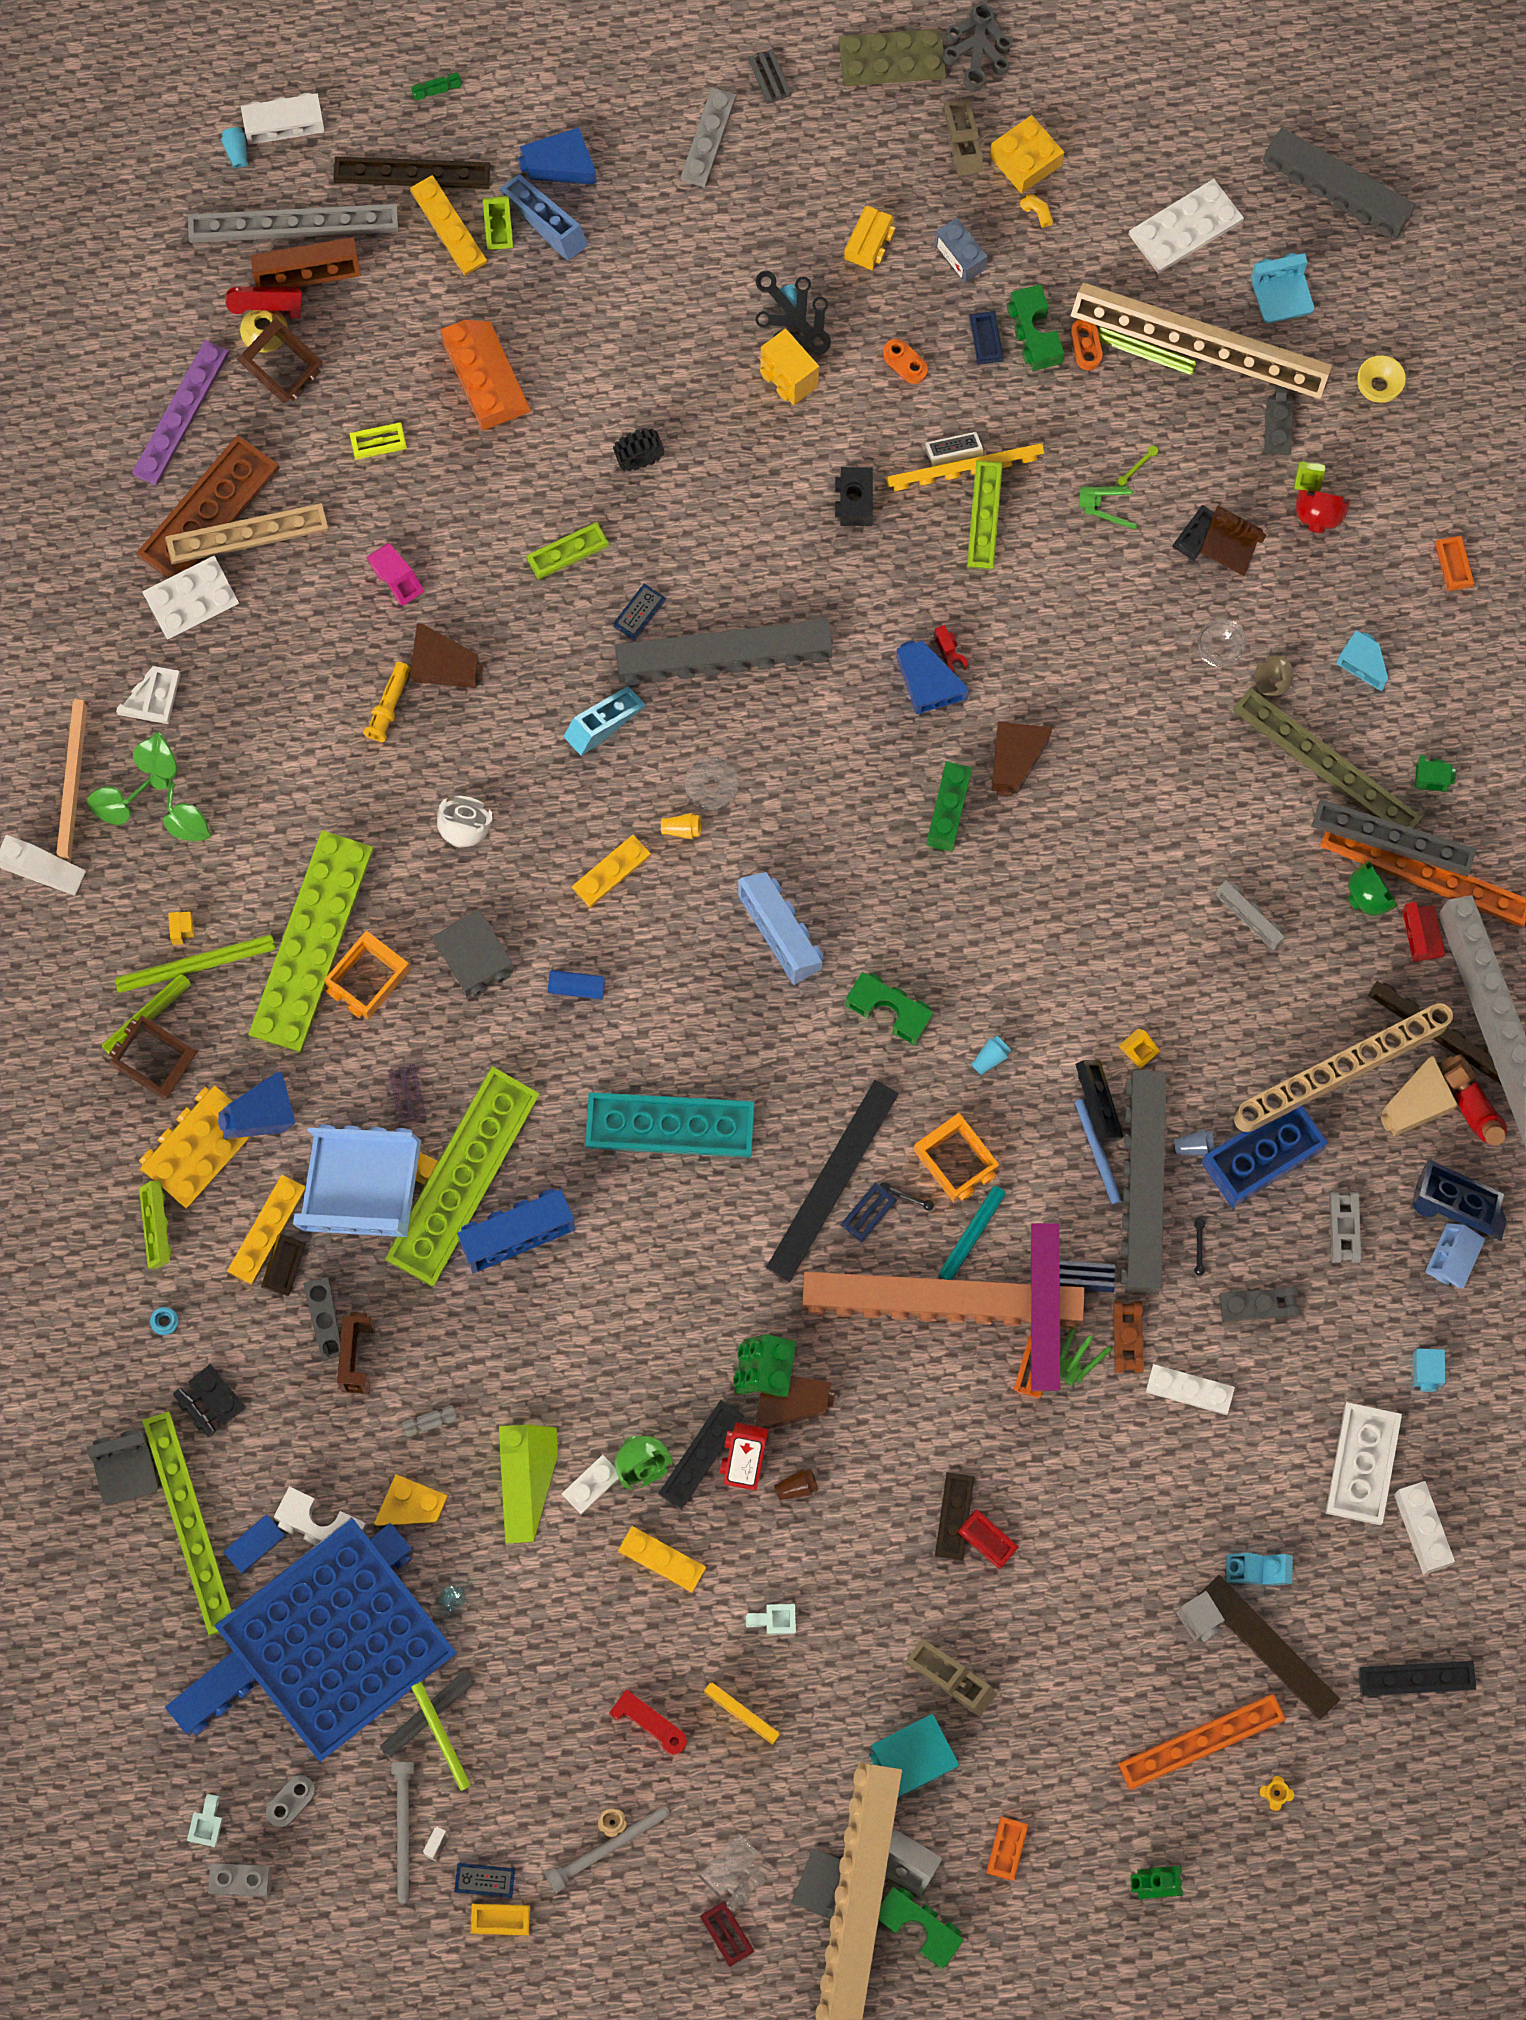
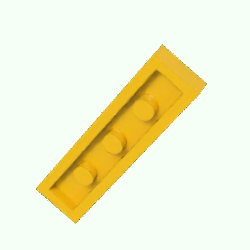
M433 175L410 187V192L464 276L485 265L487 259Z
M284 1175L280 1176L228 1268V1273L253 1285L274 1248L277 1235L282 1234L303 1197L306 1189L305 1186Z

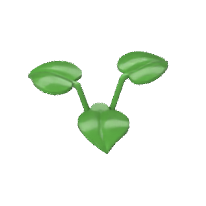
M156 732L150 738L139 743L133 751V759L138 768L145 773H152L128 798L123 799L120 790L105 786L93 791L87 799V806L98 818L114 825H121L127 822L131 815V810L126 804L134 800L146 787L152 784L153 787L159 790L168 788L167 810L170 813L166 814L163 818L166 829L174 837L188 841H202L210 838L212 835L208 829L205 817L195 806L179 803L173 808V791L176 786L173 780L179 769L170 746L160 732Z

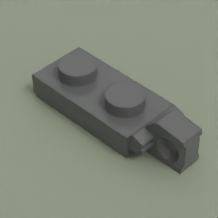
M1279 385L1275 387V396H1269L1266 404L1264 453L1290 455L1294 403H1292V397H1287V388Z

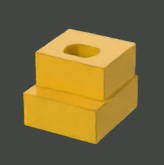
M191 912L168 913L170 940L173 945L184 944L183 938L194 937Z

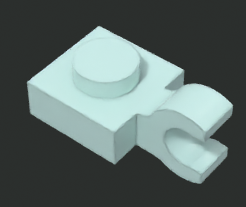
M795 1604L766 1605V1613H748L746 1615V1627L766 1626L767 1635L795 1634Z
M206 1795L203 1813H193L187 1841L217 1847L223 1818L215 1817L220 1796Z

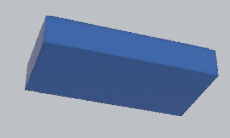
M266 1514L223 1553L243 1574L286 1536Z

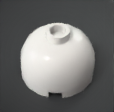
M454 796L453 801L446 802L447 798L444 799L439 805L437 813V828L441 836L456 847H470L480 843L486 837L492 823V812L490 809L487 812L483 809L484 804L481 801L471 797Z

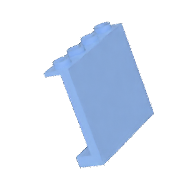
M325 1124L319 1125L318 1128H308L307 1132L314 1136L302 1214H294L293 1225L305 1232L407 1237L421 1140L413 1134V1131L397 1128L396 1132H391L381 1127L361 1130V1128L356 1126H344V1129H335L334 1126Z

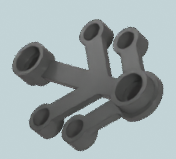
M979 3L973 6L969 12V18L957 25L949 26L945 34L948 42L957 43L962 33L975 27L974 35L954 47L946 48L942 57L946 64L954 65L959 56L972 49L970 69L966 72L963 80L966 89L971 92L981 90L986 80L985 73L981 70L983 52L993 62L992 68L996 74L1004 75L1009 68V61L999 53L1008 52L1011 48L1012 40L1004 35L993 22L995 18L993 9L986 3ZM985 30L996 40L995 48L985 37ZM950 33H956L957 36H952ZM1000 42H1005L1008 46H1002ZM947 54H952L954 58L949 57ZM997 64H1002L1005 68H1000Z

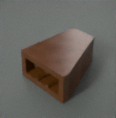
M417 623L411 666L412 682L476 688L477 680H482L484 669V665L479 664L478 654L426 625Z
M998 722L991 791H996L998 795L1005 797L1012 796L1013 793H1019L1050 741L1052 727Z
M791 1376L788 1397L761 1393L755 1426L772 1429L825 1415L827 1407L833 1408L835 1391L830 1390L831 1382Z

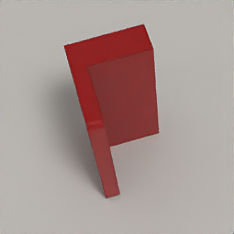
M1417 902L1406 903L1402 914L1413 962L1444 957L1445 951L1435 907L1433 905L1418 907Z

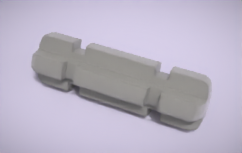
M450 1405L442 1408L440 1412L436 1410L416 1417L417 1420L413 1421V1419L404 1421L402 1427L406 1437L416 1435L417 1431L425 1432L442 1426L443 1422H447V1424L457 1420L455 1408Z

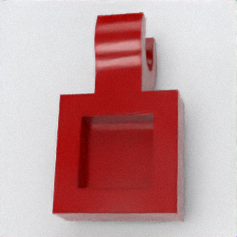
M945 625L935 628L934 639L948 668L954 673L955 670L952 664L958 662L966 670L968 665L967 659L955 652L957 641L952 632L948 633Z

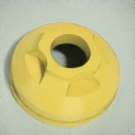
M250 310L241 322L240 334L243 342L249 347L263 331L255 327V322L260 318H267L270 323L277 318L288 328L284 316L279 311ZM274 335L259 352L274 351L284 342Z
M1383 355L1367 359L1361 365L1357 376V383L1361 393L1367 399L1378 403H1385L1395 399L1402 392L1406 381L1405 372L1400 363L1391 357ZM1375 378H1382L1386 381L1387 388L1383 391H1377L1372 387V381Z

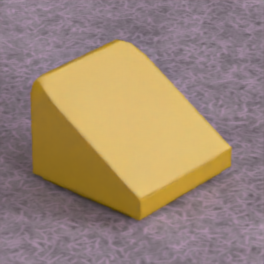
M1141 1029L1135 1030L1118 1046L1139 1069H1142L1161 1052L1148 1033Z

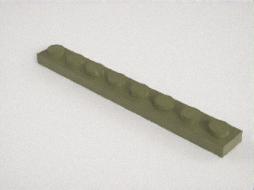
M1252 688L1246 692L1234 707L1233 711L1370 815L1413 829L1421 821L1422 817Z

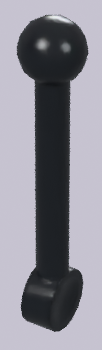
M886 1182L880 1184L888 1193L919 1204L927 1211L932 1210L934 1207V1203L931 1200L924 1201L890 1188V1185Z
M1199 1218L1194 1222V1227L1197 1229V1266L1194 1268V1272L1196 1275L1201 1276L1205 1273V1268L1202 1266V1229L1205 1227V1221Z

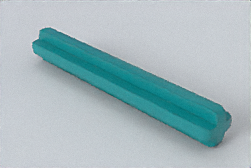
M998 1186L992 1187L939 1271L938 1277L940 1279L953 1280L1004 1199L1006 1192Z

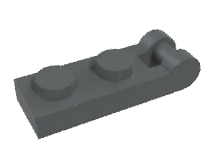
M1297 1287L1219 1294L1222 1322L1300 1316V1307L1296 1304V1297H1298ZM1285 1298L1286 1307L1278 1308L1277 1299Z

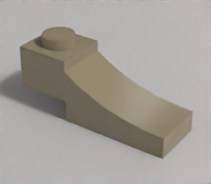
M969 99L943 102L957 176L983 172V155Z
M924 1639L919 1642L906 1660L909 1666L979 1717H981L997 1695L989 1684L969 1672L966 1667Z

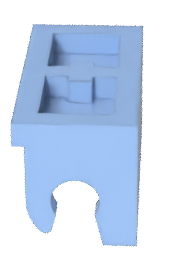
M1447 1223L1425 1272L1442 1283L1449 1285L1451 1282L1458 1288H1464L1485 1238L1466 1225Z

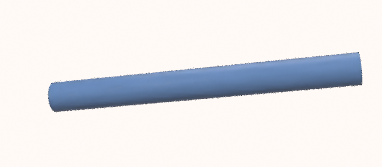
M1085 1098L1075 1101V1105L1111 1204L1122 1202L1102 1144L1098 1141L1097 1135L1094 1132V1124L1086 1105Z

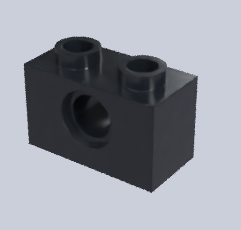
M841 467L840 477L835 476V493H840V501H835V517H840V526H872L873 467ZM857 494L860 498L858 500H850L847 496Z

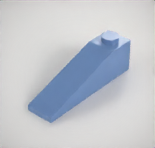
M520 174L500 188L503 195L509 196V201L551 247L566 260H571L588 246L581 225Z

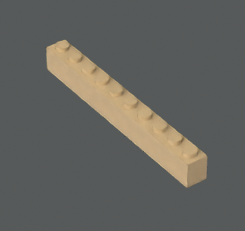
M1083 283L1080 287L1071 313L1072 317L1321 399L1332 367L1331 364Z
M859 1762L858 1769L854 1773L853 1782L855 1788L853 1798L849 1803L850 1819L844 1833L845 1850L839 1864L841 1875L839 1886L835 1890L836 1906L834 1916H832L830 1921L831 1937L825 1951L826 1968L820 1982L822 1993L820 2004L817 2006L815 2013L816 2020L863 2019L902 1774L901 1769Z

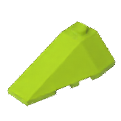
M528 1424L499 1426L505 1544L534 1542L558 1458L557 1428Z

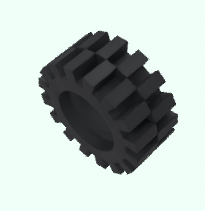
M644 428L642 431L635 430L633 434L628 433L626 434L627 437L619 438L620 441H616L614 443L615 446H613L620 468L627 471L632 469L635 471L640 467H647L646 465L648 464L653 465L655 460L659 461L661 456H664L665 452L658 432L652 428L649 430Z

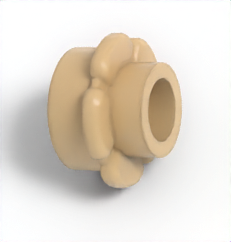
M619 1809L605 1810L598 1820L600 1831H604L608 1837H615L618 1833H622L627 1825L624 1820L625 1815ZM614 1820L615 1824L610 1825V1821Z

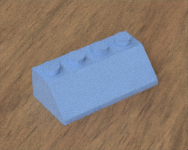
M767 872L739 879V898L793 985L822 970L823 954L817 945H811L808 940L810 934L803 923L798 924L794 917L796 914L795 909L789 900H783L780 895L782 889L775 878L770 879Z

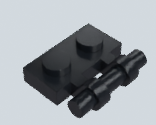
M211 1364L188 1381L195 1391L187 1395L181 1387L173 1393L179 1402L178 1406L181 1410L187 1411L195 1421L193 1423L199 1431L202 1430L207 1437L212 1436L217 1431L211 1424L214 1419L218 1418L223 1425H226L246 1408ZM201 1398L211 1409L205 1414L195 1404Z

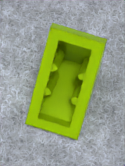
M509 196L483 198L487 250L513 248Z

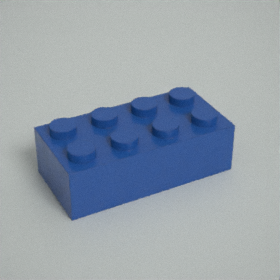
M1300 1106L1254 1131L1241 1132L1206 1154L1201 1164L1233 1209L1324 1151L1328 1142L1304 1107Z
M546 1190L538 1195L539 1198L531 1202L528 1200L520 1201L514 1204L513 1209L505 1213L497 1211L488 1215V1220L477 1224L475 1221L462 1226V1231L458 1232L457 1235L472 1273H477L576 1231L574 1218L562 1190Z

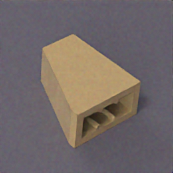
M1433 1056L1424 1062L1382 1111V1124L1387 1132L1391 1130L1394 1137L1451 1113L1457 1107V1103Z

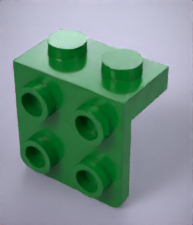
M768 1334L744 1339L737 1351L739 1364L738 1370L733 1377L735 1394L744 1395L761 1392L779 1397H788L796 1341Z

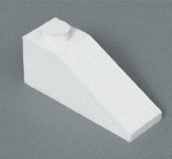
M8 835L5 836L0 847L1 869L76 896L85 876V870L35 845Z

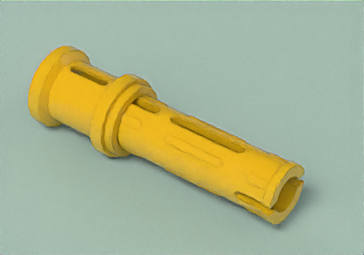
M402 662L395 663L379 704L372 709L373 716L368 727H365L363 730V734L368 738L379 742L386 741L387 736L385 734L390 722L395 720L394 710L411 672L409 665Z

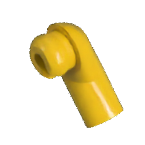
M1027 194L1025 198L1021 199L1020 205L1023 210L1028 212L1033 209L1037 212L1042 228L1053 224L1046 202L1034 194Z

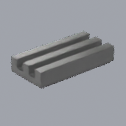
M773 49L768 50V53L765 54L763 52L758 53L757 57L753 55L748 57L749 64L767 104L791 96V91ZM767 59H770L771 64L783 89L782 93H780L778 89V86L766 61ZM758 62H761L762 67L774 92V96H770V93L758 68Z

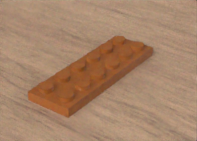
M237 435L137 551V556L166 578H170L200 563L203 558L171 564L165 537L235 522L280 469L279 464Z

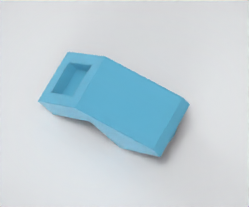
M1227 1554V1583L1254 1585L1292 1584V1555Z

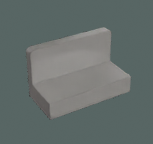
M893 1829L885 1876L920 1897L942 1858L898 1830Z

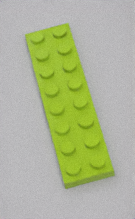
M321 830L250 1028L249 1036L296 1052H302L326 986L324 979L331 972L372 857L373 846Z
M490 1067L411 1209L407 1237H396L384 1260L431 1287L435 1285L459 1241L457 1233L462 1231V1226L470 1222L539 1096L538 1092L495 1067Z

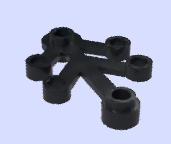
M770 271L760 272L755 281L757 288L761 292H768L788 316L770 315L768 312L762 311L756 316L757 325L762 328L769 325L798 327L805 336L793 337L801 346L806 347L807 351L813 355L826 353L831 344L830 336L824 331L825 311L828 308V301L824 297L814 299L812 306L815 310L814 328H812L806 321L808 291L811 288L810 280L804 276L796 280L795 287L798 291L795 308L776 286L777 280L775 275ZM764 277L771 279L769 287L762 286L761 280ZM806 280L808 282L807 289L801 290L798 287L799 281ZM823 300L826 304L825 308L818 310L815 307L816 301ZM767 315L769 318L768 323L760 324L758 321L759 316ZM816 337L821 338L823 341L822 346L815 347L812 343L813 339Z

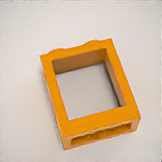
M366 930L324 979L325 985L328 988L326 992L336 1001L342 999L349 1004L348 1010L358 1018L363 1015L369 1020L409 973L410 967L407 961ZM366 950L395 972L367 1006L338 985Z
M957 1113L914 1145L913 1151L953 1203L959 1198L961 1201L968 1199L975 1193L974 1187L981 1182L983 1185H986L997 1177L995 1172L998 1171V1162L960 1113ZM959 1132L986 1168L955 1189L928 1153Z

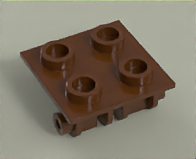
M1218 505L1200 553L1245 576L1257 542L1262 543L1266 534L1263 533V529Z

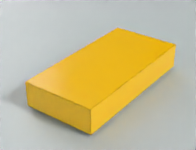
M472 1904L471 1934L529 1936L530 1905Z

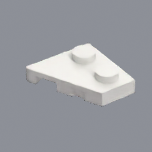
M153 666L145 675L144 680L138 683L131 691L132 694L125 703L117 707V714L169 724L181 675L180 671Z

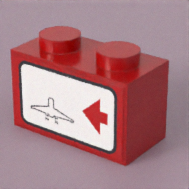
M735 1422L733 1432L727 1431L725 1448H730L728 1458H722L720 1474H725L724 1485L757 1491L768 1428Z

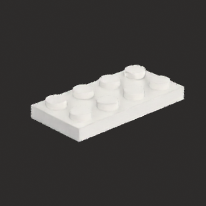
M1212 179L1129 230V236L1159 274L1242 223L1244 217L1215 179Z
M1346 1402L1325 1514L1376 1525L1383 1524L1402 1414Z

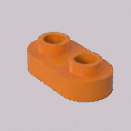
M1078 319L1073 323L1070 333L1076 363L1084 370H1094L1101 364L1103 356L1096 324ZM1085 331L1088 333V336L1081 337L1079 332ZM1091 355L1093 360L1087 361L1084 359V356Z
M892 339L884 345L883 358L885 362L905 381L911 384H918L925 380L928 372L927 363L908 344L900 339ZM895 348H897V349H899L901 352L898 353V354H895V353L892 352V350L895 349ZM917 366L919 370L913 371L910 367Z

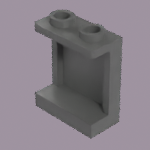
M480 909L432 936L438 952H441L455 975L466 998L470 995H473V997L481 995L488 989L487 985L494 981L501 983L511 976L510 972L514 971L513 963Z

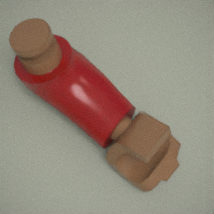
M1462 1054L1448 1057L1442 1061V1066L1439 1069L1451 1093L1459 1090L1454 1096L1466 1122L1483 1142L1493 1146L1501 1144L1507 1133V1125L1504 1119L1491 1105L1478 1082L1470 1083L1476 1077V1074Z

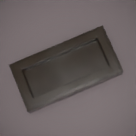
M278 1234L261 1288L289 1296L306 1243Z

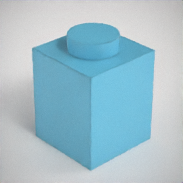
M1416 1349L1413 1352V1387H1420V1391L1423 1392L1438 1391L1437 1387H1442L1445 1384V1349Z

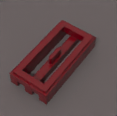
M725 1901L700 1916L729 1967L755 1952ZM723 1909L745 1946V1951H740L718 1914L720 1910ZM712 1915L735 1952L736 1956L734 1958L730 1957L708 1920Z

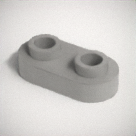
M306 1776L293 1777L268 1804L266 1808L268 1821L276 1827L290 1825L314 1798V1783ZM298 1785L305 1786V1793L303 1795H296L295 1788ZM278 1807L285 1808L286 1813L283 1817L275 1815Z

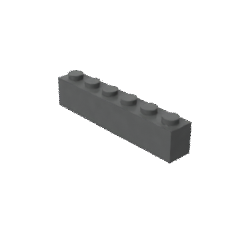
M1281 127L1265 152L1263 162L1266 163V166L1271 171H1280L1287 175L1292 183L1306 186L1316 197H1325L1332 201L1337 209L1351 212L1358 221L1364 224L1370 223L1377 227L1378 231L1384 236H1392L1397 239L1413 214L1416 204Z

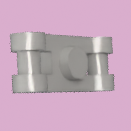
M1330 1192L1331 1262L1341 1263V1260H1351V1263H1360L1359 1193L1349 1192V1195H1339V1192ZM1340 1206H1349L1350 1212H1340ZM1341 1242H1351V1249H1341Z

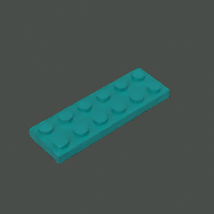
M589 1092L585 1149L751 1158L754 1101Z

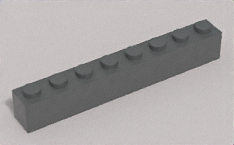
M828 619L615 644L619 683L625 682L626 685H637L641 683V680L652 679L653 682H663L668 677L678 676L680 679H689L694 677V674L699 673L715 676L724 670L740 673L748 670L749 667L757 666L759 669L764 670L773 668L774 664L785 663L786 666H796L801 661L812 660L813 663H822L827 661V658H832L833 650Z
M1133 1070L1131 1079H1126L1125 1095H1130V1105H1125L1124 1119L1125 1122H1130L1129 1132L1124 1134V1149H1129V1159H1124L1123 1175L1128 1176V1186H1123L1122 1199L1123 1203H1128L1127 1213L1122 1215V1230H1127V1240H1122L1121 1257H1126V1268H1121L1120 1281L1121 1284H1126L1125 1292L1159 1294L1162 1288L1166 1072Z

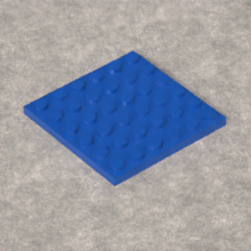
M352 1517L214 1625L319 1762L412 1689V1685L423 1681L456 1654L450 1643Z

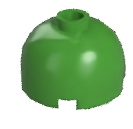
M631 1436L627 1438L615 1457V1469L623 1487L627 1489H633L631 1485H635L643 1480L645 1481L640 1488L662 1478L668 1472L666 1466L669 1463L671 1466L673 1464L672 1457L665 1445L652 1436Z

